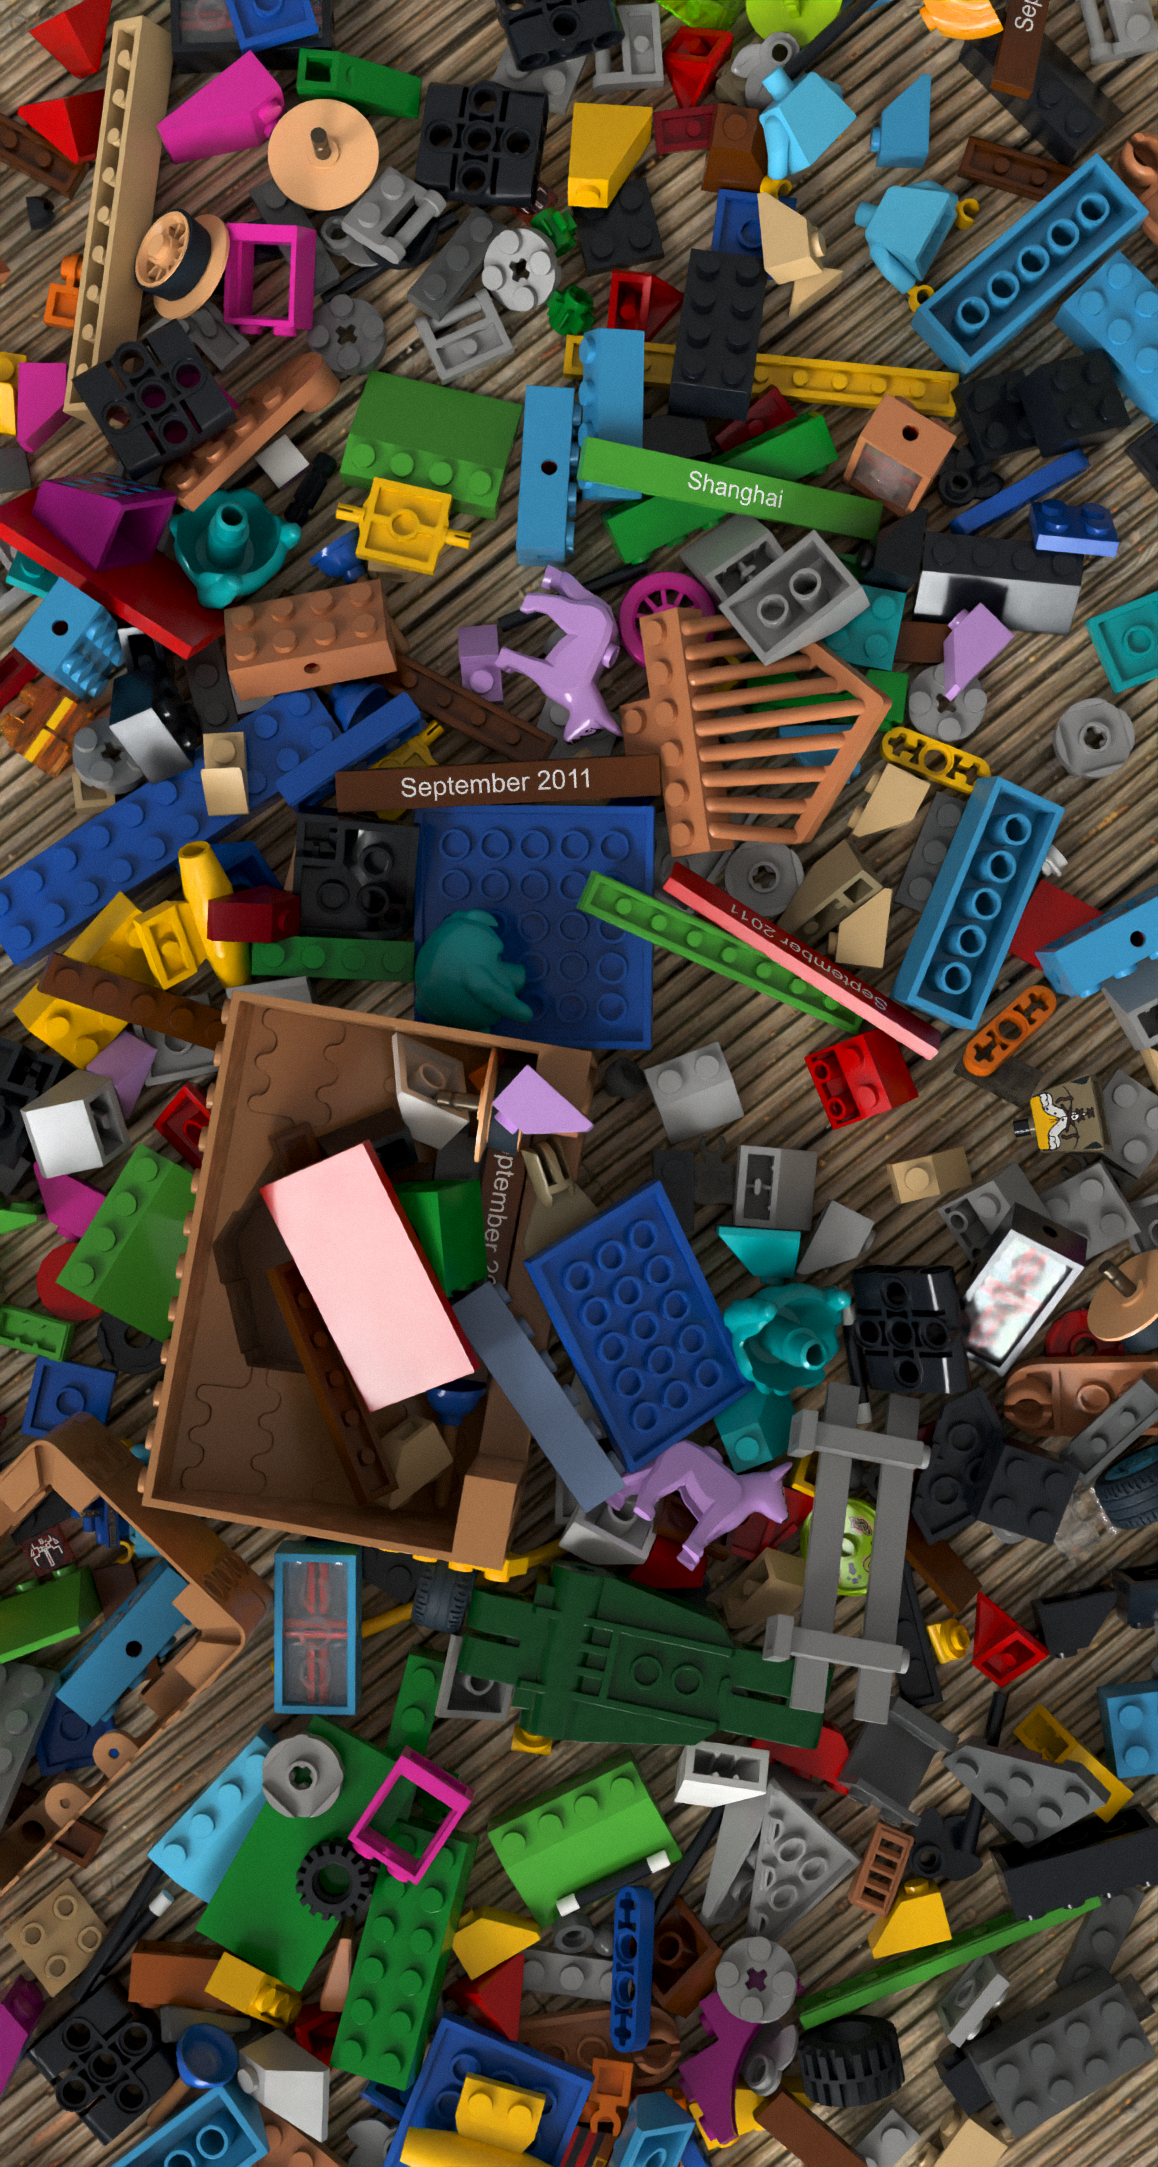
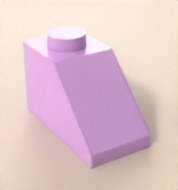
M981 602L970 613L964 608L948 624L952 632L943 642L945 696L950 701L1014 638V635Z
M528 1064L492 1102V1105L499 1110L494 1118L511 1134H514L518 1129L527 1135L589 1132L595 1126Z

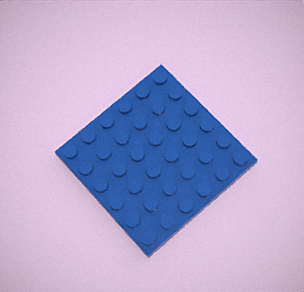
M472 805L415 809V823H420L414 892V976L416 960L420 949L429 935L442 924L447 916H451L457 910L482 909L490 913L498 923V927H489L494 930L504 945L503 953L499 954L501 960L525 966L527 973L526 984L523 990L515 996L527 1004L533 1012L529 1023H521L511 1018L503 1017L494 1025L489 1026L490 1034L567 1048L651 1050L653 1035L654 944L576 909V906L591 871H597L654 898L656 807ZM414 980V1021L432 1024L423 1015L419 1014L416 1009L415 996L417 990Z

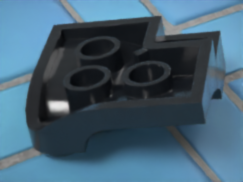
M299 805L292 894L301 897L299 935L388 940L406 933L411 926L413 917L420 823L380 819L348 812L338 813L337 808ZM393 908L399 911L400 915L396 919H389L386 917L385 912Z
M1 1037L0 1166L15 1170L21 1155L30 1141L20 1109L77 1069L62 1059L33 1051L23 1044Z

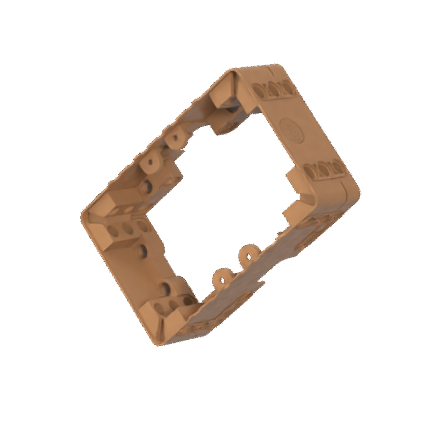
M83 1411L74 1413L30 1444L0 1473V1544L20 1526L53 1490L79 1514L101 1496L189 1582L171 1603L199 1631L137 1695L159 1716L147 1732L141 1737L134 1738L125 1730L113 1729L102 1734L97 1740L93 1749V1758L104 1775L96 1785L85 1787L64 1769L0 1835V1900L82 1813L182 1713L204 1688L207 1689L222 1674L274 1607V1592L271 1587L197 1515L141 1505L143 1493L138 1492V1480L140 1472L145 1465L95 1416ZM110 1749H116L119 1755L117 1757L111 1756ZM33 1821L40 1823L44 1831L37 1829Z

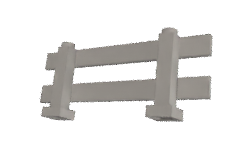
M829 1381L827 1383L823 1422L818 1421L819 1411L803 1408L792 1415L788 1456L804 1458L814 1451H819L799 1627L794 1626V1616L776 1614L768 1617L762 1660L782 1662L790 1659V1655L795 1656L789 1708L815 1713H824L829 1662L859 1667L853 1719L887 1725L893 1673L905 1674L910 1662L909 1649L896 1645L913 1472L916 1468L926 1469L928 1467L931 1449L929 1445H924V1442L917 1441L921 1399L890 1393L887 1401L884 1434L856 1429L860 1387ZM852 1458L881 1463L862 1639L833 1634Z

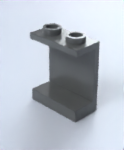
M890 1696L887 1725L865 1721L836 1781L849 1789L847 1796L867 1807L872 1804L880 1810L878 1816L887 1823L896 1827H900L902 1823L919 1826L921 1818L908 1810L936 1750L953 1753L960 1738L899 1696Z

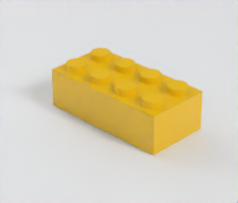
M119 891L63 955L159 988L155 983L132 920L145 911ZM38 983L13 1009V1012L27 1030L84 1071H86V1066L129 1023L41 993L37 990Z

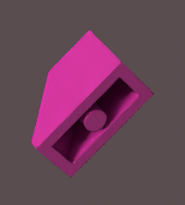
M19 362L17 442L26 453H35L72 417L63 412L69 370L67 363Z
M36 1160L33 1167L48 1220L58 1225L57 1233L77 1242L79 1238L83 1237L109 1193L73 1173L44 1178L41 1176Z

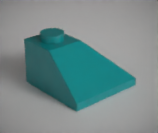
M715 1224L714 1232L752 1275L760 1276V1283L784 1285V1278H794L800 1244V1231Z
M755 1385L753 1390L713 1417L735 1474L773 1460L788 1451L792 1415L796 1414L789 1394L779 1396L773 1391L771 1394L765 1395Z

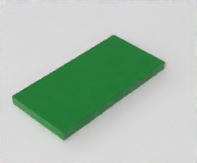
M314 1714L305 1731H310L328 1740L341 1756L346 1774L338 1798L323 1814L309 1818L310 1816L286 1817L277 1812L266 1800L195 1930L298 1992L302 1990L339 1921H335V1916H331L328 1921L321 1920L323 1914L319 1912L313 1916L309 1913L311 1907L308 1903L304 1907L299 1901L302 1894L301 1892L296 1893L295 1887L298 1883V1879L295 1878L301 1866L300 1864L314 1845L317 1846L324 1839L328 1838V1842H330L334 1837H342L341 1842L346 1843L348 1841L347 1838L355 1823L398 1759L323 1714ZM299 1766L293 1768L297 1773L294 1781L298 1785L304 1781L309 1785L313 1782L310 1777L312 1771L307 1766L304 1768ZM401 1774L368 1825L387 1837L416 1784ZM329 1864L321 1869L320 1882L326 1891L339 1894L349 1888L350 1876L343 1866Z

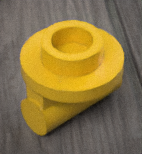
M950 1618L942 1621L934 1620L925 1624L926 1631L940 1664L965 1656L970 1642L967 1629L958 1620Z
M517 1722L514 1726L511 1751L550 1756L553 1739L527 1732L520 1728Z

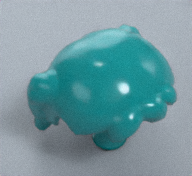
M218 488L195 511L192 512L183 508L182 514L172 517L169 523V529L175 537L174 552L176 560L185 575L196 586L200 605L209 609H223L235 597L247 596L261 589L281 569L287 552L299 546L301 542L300 526L297 523L285 522L279 516L272 514L261 496L248 488L235 489L229 492L223 488Z
M482 909L457 910L453 912L451 916H447L443 920L441 925L434 929L420 949L415 965L414 980L417 990L415 1003L418 1013L423 1015L430 1023L490 1034L489 1026L494 1025L503 1017L511 1018L521 1023H529L532 1019L533 1012L531 1008L515 996L525 987L527 980L525 966L501 960L499 954L503 953L504 945L494 930L489 927H498V923L490 913Z
M794 1282L782 1286L764 1288L752 1298L735 1299L726 1307L723 1320L725 1326L732 1333V1346L741 1374L747 1380L754 1382L757 1389L765 1395L771 1394L774 1391L779 1396H786L796 1387L813 1388L820 1385L826 1377L823 1368L837 1354L840 1348L836 1327L842 1321V1309L851 1304L849 1292L840 1290L836 1286H825L819 1289L810 1284Z

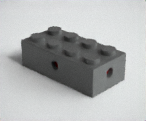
M1104 1967L1099 1968L965 2047L1001 2119L1015 2138L1020 2137L1156 2056L1120 1983Z

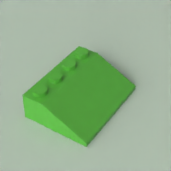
M372 370L369 373L346 443L340 469L344 486L371 491L374 477L451 494L453 496L451 511L497 521L523 412V405Z
M139 1143L55 1283L164 1343L165 1339H169L174 1323L168 1321L170 1303L173 1296L179 1295L181 1279H176L177 1262L181 1253L186 1254L189 1237L183 1235L184 1222L187 1212L194 1211L196 1194L191 1193L193 1174Z
M75 1562L64 1565L52 1571L53 1578L43 1582H39L38 1577L25 1580L15 1585L17 1592L2 1597L0 1591V1664L80 1634L103 1612L89 1564L79 1568L76 1567Z
M631 1748L488 1820L487 1835L505 1871L541 1929L553 1924L561 1916L556 1901L664 1849L671 1864L680 1860L683 1856Z

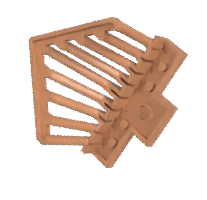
M675 607L640 617L650 698L621 705L619 709L626 755L659 753L660 780L662 782L672 858H682L712 851L733 850V840L791 845L810 843L890 710L892 699L820 640L798 650L803 655L784 657L767 666L760 660L709 668V662L717 657L753 652L743 638L706 642L705 637L709 632L735 629L724 614L702 617V609ZM817 667L830 676L713 693L712 687L728 681L797 671H810ZM846 690L857 698L716 718L715 712L735 706L824 693H838ZM859 715L851 730L838 733L720 744L719 737L748 730ZM839 749L831 765L723 770V763L743 758ZM820 782L811 798L729 797L726 793V787ZM729 813L801 814L794 828L788 829L735 824L730 821Z

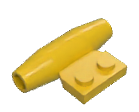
M206 841L190 842L182 846L178 851L185 901L166 900L132 919L155 983L165 991L197 973V969L207 958L225 990L226 988L251 985L254 982V976L251 975L250 943L211 941L207 939L208 900L232 894L234 891L210 844Z
M467 2071L455 2113L458 2131L409 2126L399 2161L410 2167H554L524 2152L532 2141L535 2140L546 2094Z

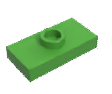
M8 1302L2 1304L0 1307L1 1345L46 1357L60 1363L67 1361L76 1326L75 1322Z

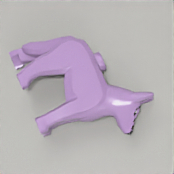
M548 565L541 587L547 590H555L559 595L528 592L520 611L526 614L534 612L548 614L567 635L556 644L544 660L510 650L503 646L495 665L509 674L518 672L528 676L539 685L541 691L549 699L569 710L570 717L565 726L563 736L568 745H573L584 738L597 735L605 729L619 737H623V731L611 717L605 700L597 687L604 668L610 669L614 665L620 647L615 645L618 627L612 608L601 598L586 590L574 576L566 571L562 573Z
M681 1439L631 1474L625 1471L620 1474L626 1486L606 1499L605 1502L616 1511H620L630 1495H638L633 1512L641 1518L651 1521L655 1516L654 1506L656 1502L675 1490H679L684 1504L697 1519L698 1524L682 1545L683 1550L677 1556V1560L690 1571H693L703 1556L704 1548L721 1535L737 1528L753 1512L762 1513L767 1518L780 1524L789 1520L790 1515L785 1501V1488L782 1482L786 1479L785 1474L792 1467V1462L784 1463L768 1472L737 1475L723 1464L722 1456L710 1446L701 1447L687 1439Z

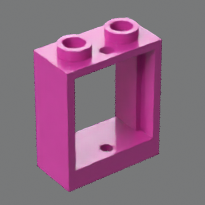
M226 223L230 238V248L225 267L223 323L238 325V333L262 335V327L273 328V335L297 337V329L312 330L316 230L296 225ZM255 244L291 246L288 317L252 315Z
M406 1745L355 1823L347 1839L353 1842V1848L363 1857L368 1859L375 1857L387 1865L388 1872L397 1880L407 1883L409 1880L417 1885L471 1803L475 1790ZM401 1774L451 1807L419 1859L368 1825Z

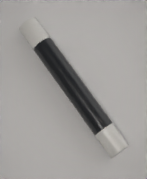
M851 1303L848 1307L842 1309L841 1322L851 1386L860 1387L856 1422L857 1424L872 1422L862 1348L854 1340L852 1334V1325L857 1315L855 1303Z
M664 1849L556 1901L557 1908L563 1917L671 1865L670 1859Z
M162 1890L132 1923L90 1991H93L174 1902L173 1896L168 1891Z

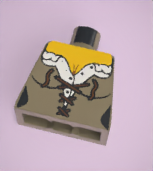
M1083 1075L1031 1096L1030 1103L1033 1115L1013 1119L1016 1139L1020 1142L1037 1138L1040 1152L1098 1153L1114 1151L1100 1077L1095 1075Z

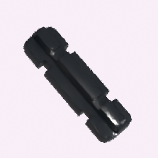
M323 452L317 453L311 464L313 469L307 471L293 496L295 498L294 503L290 502L284 512L285 520L297 523L300 528L304 526L309 517L308 510H313L328 483L326 478L331 477L337 467L336 460Z

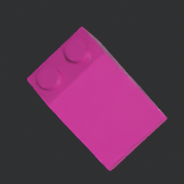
M249 50L156 126L170 160L177 165L261 146L268 139L270 140L276 124L287 113V108L281 87L251 50Z

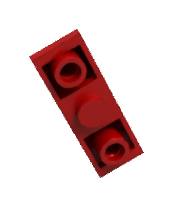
M824 1719L818 1748L816 1749L800 1748L747 1736L749 1748L770 1751L769 1764H775V1761L778 1760L790 1765L789 1770L792 1773L809 1780L814 1775L826 1780V1785L832 1790L847 1795L849 1789L836 1780L850 1752L837 1724Z

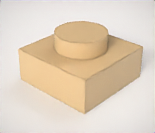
M76 772L71 773L77 815L102 813L116 804L115 794L105 793L104 789L96 788L93 785L91 788L81 781Z

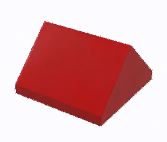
M188 1082L153 1123V1126L195 1170L196 1168L201 1169L204 1152L199 1151V1138L202 1127L209 1126L212 1109L206 1108L207 1092L199 1083Z

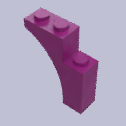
M752 1969L748 1973L750 1980L746 1983L749 1990L756 1987L761 1992L766 1988L764 1979L768 1975L765 1970L758 1973ZM799 1977L797 1980L796 1996L806 1990ZM718 1991L698 2002L703 2010V2013L698 2017L709 2037L712 2038L717 2035L719 2040L678 2066L683 2077L678 2079V2083L690 2103L696 2099L704 2114L698 2119L710 2141L717 2138L719 2144L726 2145L739 2136L735 2111L739 2072L750 2044L765 2023H750L735 2017L724 2006Z

